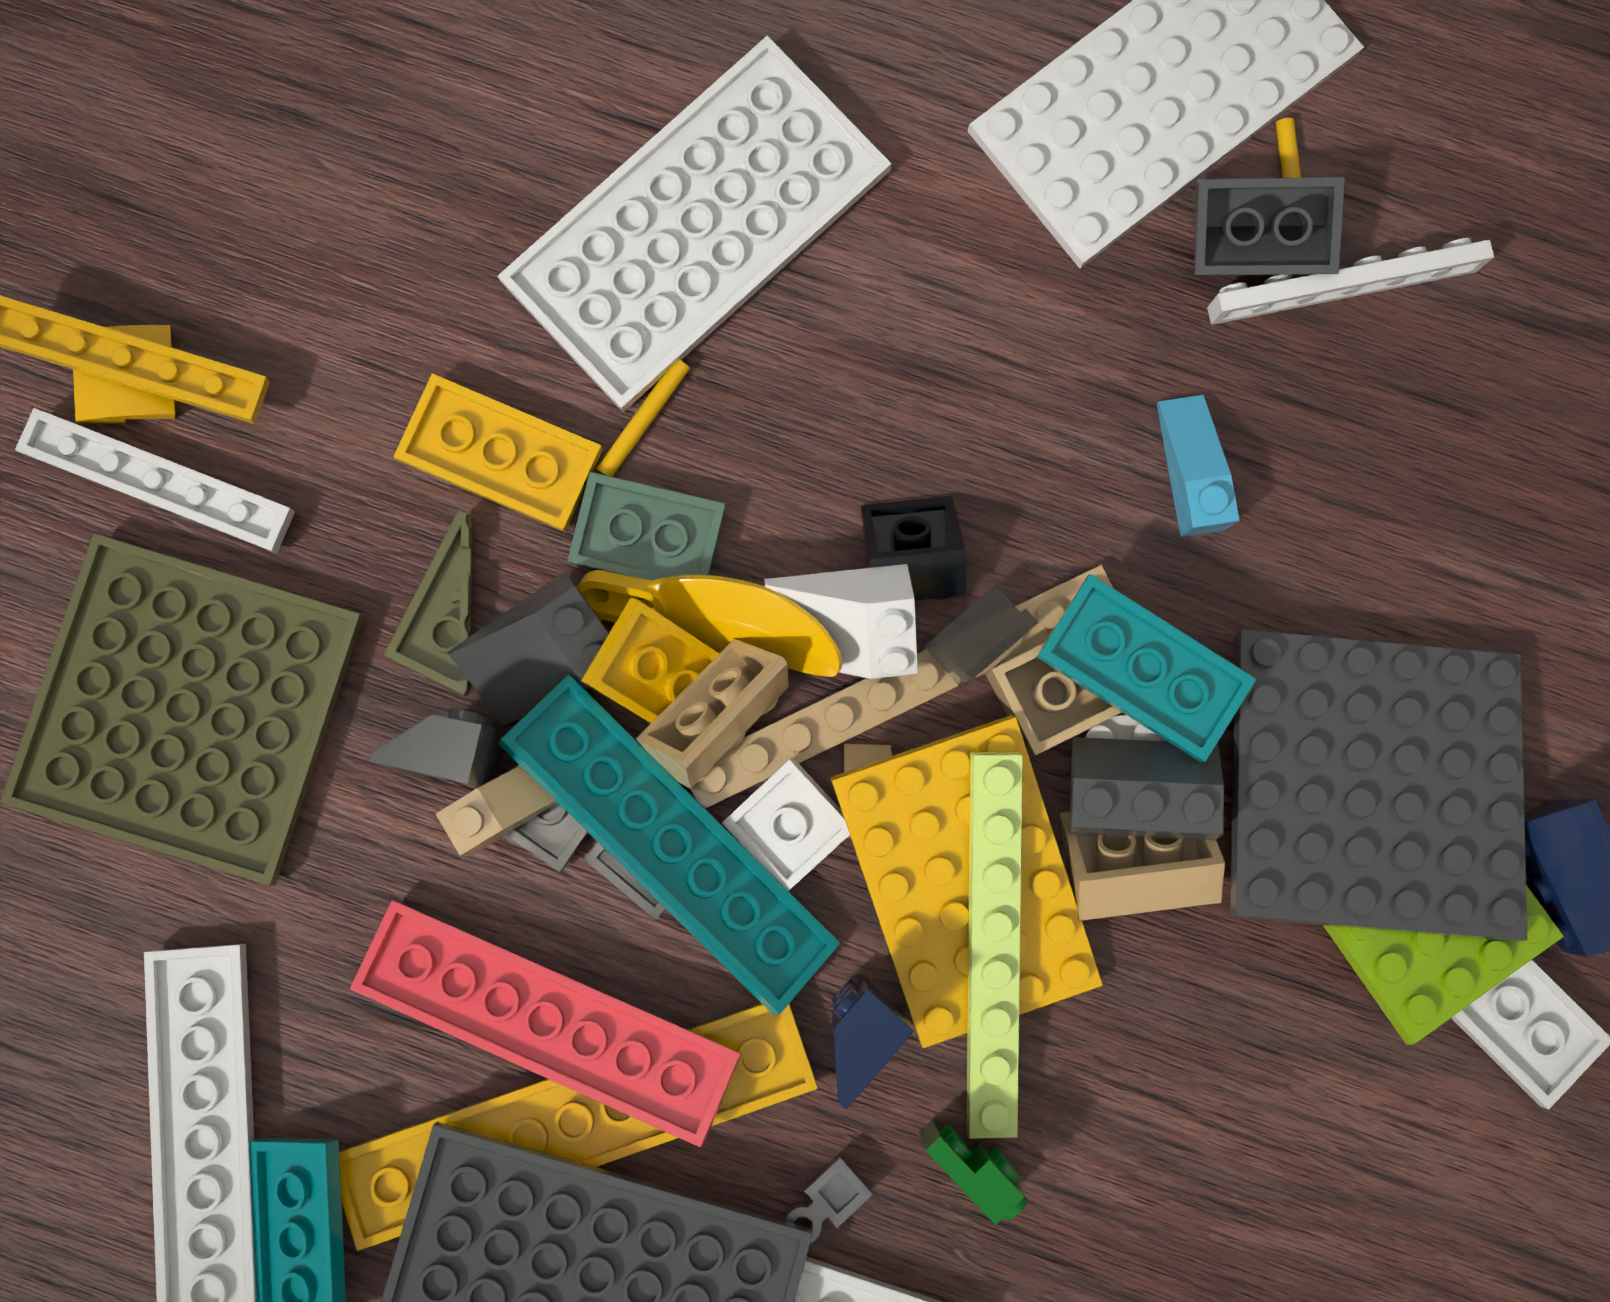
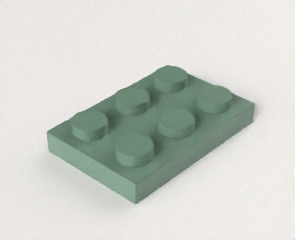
M590 472L567 562L570 565L587 569L602 570L647 580L677 575H710L726 511V503Z

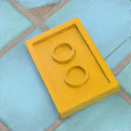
M630 598L581 681L647 722L652 723L720 653L641 601Z

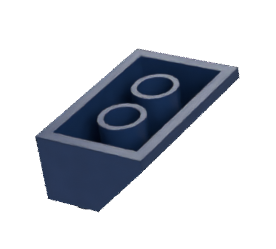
M1551 800L1525 812L1526 873L1529 877L1526 883L1527 887L1564 936L1556 942V945L1565 950V953L1581 956H1591L1610 951V828L1596 800Z
M864 976L856 984L851 979H848L831 999L833 1002L832 1006L834 1007L832 1010V1028L838 1103L846 1110L914 1032L906 1014Z

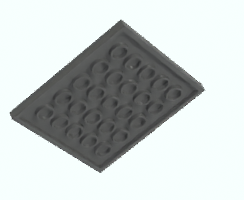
M1245 629L1238 631L1235 636V666L1257 680L1234 715L1230 918L1515 942L1527 941L1521 654Z

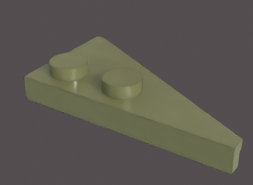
M458 510L384 656L468 697L471 691V683L448 654V651L471 636L473 517Z

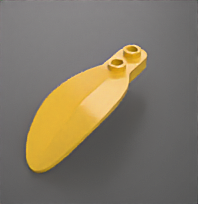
M594 570L585 574L578 585L579 590L601 620L616 623L629 599L634 598L718 653H721L733 639H737L782 656L788 663V669L811 675L833 677L842 668V658L838 646L829 632L814 616L784 595L756 583L713 575H677L647 580Z

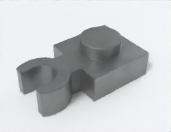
M839 1154L804 1187L805 1193L812 1200L809 1203H798L792 1206L785 1216V1221L794 1223L799 1217L810 1219L812 1222L810 1229H813L811 1244L819 1237L822 1222L827 1217L838 1228L873 1195V1192Z

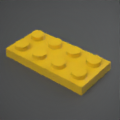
M432 373L393 457L399 462L566 533L585 491L589 473L594 471L603 448L595 442Z

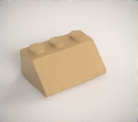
M733 639L636 738L637 741L677 782L691 789L697 782L704 780L712 772L713 765L730 748L735 747L743 740L746 731L761 715L768 713L774 708L780 695L789 687L788 663L780 655Z
M1070 812L1060 813L1067 876L1077 904L1079 921L1221 903L1225 861L1217 841L1069 833Z

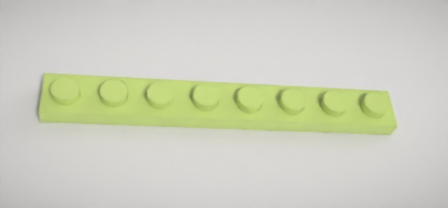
M970 752L966 1132L969 1139L1016 1138L1018 1132L1023 755L1020 752Z

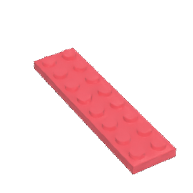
M391 900L350 987V990L700 1148L705 1143L742 1055L735 1050L394 900Z

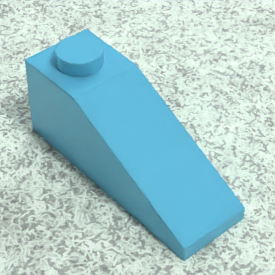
M1204 395L1158 401L1157 410L1180 537L1226 531L1240 520L1231 472Z

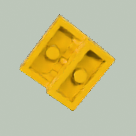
M170 325L106 327L171 347ZM73 369L76 424H125L126 419H175V402L173 399Z

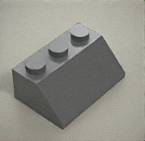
M1345 177L1195 180L1193 225L1194 275L1339 274Z
M450 708L448 717L432 714L372 751L369 762L464 784L482 786L498 777L504 749L498 743L507 732L496 729L497 720L481 716L480 714Z
M1072 737L1069 833L1215 841L1223 835L1224 783L1218 744H1216L1206 762L1201 763L1168 741Z

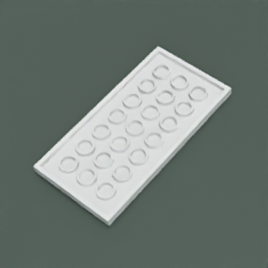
M1132 0L971 122L967 132L1081 269L1361 53L1364 46L1325 0Z
M766 36L497 277L617 407L624 412L658 382L679 359L682 360L888 174L891 171L892 164L796 64Z

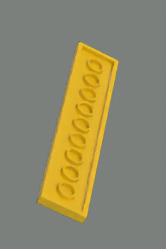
M760 1003L687 1029L742 1054L712 1126L818 1089L790 1003L779 1015L774 1016ZM546 1078L339 1151L341 1201L357 1251L399 1237L403 1229L433 1124L436 1122L594 1167L666 1143L678 1137Z

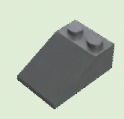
M565 571L448 651V654L498 720L505 726L525 717L568 674L583 689L589 688L590 686L581 680L610 632L567 571Z

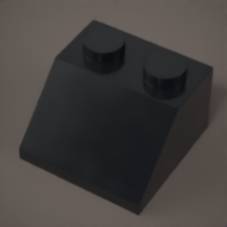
M952 496L861 505L867 568L907 564L914 601L926 599L942 600L949 597L966 595V549Z

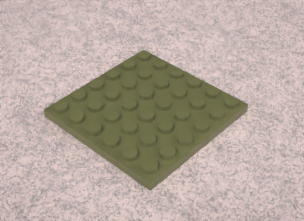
M93 533L0 803L268 886L276 885L364 615Z

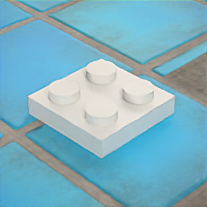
M793 757L722 822L740 844L787 891L794 887L850 835L841 809Z

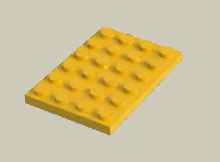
M1014 715L830 777L922 1049L967 1033L970 752H1020L1023 755L1019 1015L1103 986L1083 923L1078 918L1077 904L1024 740Z

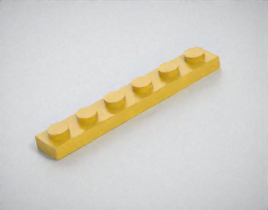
M0 295L1 348L256 424L270 383L266 376Z

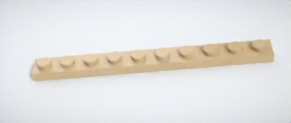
M1102 565L1093 568L918 653V674L873 679L866 678L744 737L738 745L730 748L713 765L712 772L704 780L697 782L691 788L696 801L707 809L769 779L792 757L800 764L1045 643L1089 574L1113 588Z

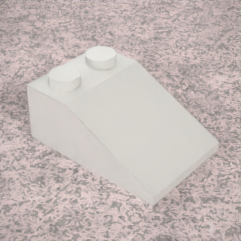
M907 564L764 579L765 587L797 603L814 616L829 632L841 653L842 668L839 671L840 673L869 679L918 674L915 601Z

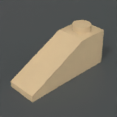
M518 766L437 812L436 816L460 856H469L482 850L558 802L521 766Z

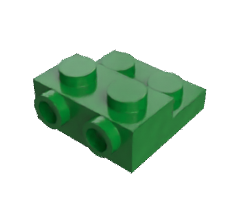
M933 1119L919 1132L925 1151L995 1226L1003 1218L1007 1221L1012 1220L1025 1208L1029 1199L1022 1193V1188L1017 1184L1022 1177L1015 1170L1016 1167L996 1145L988 1151L979 1141L969 1150L967 1148L968 1144L950 1124L941 1129Z

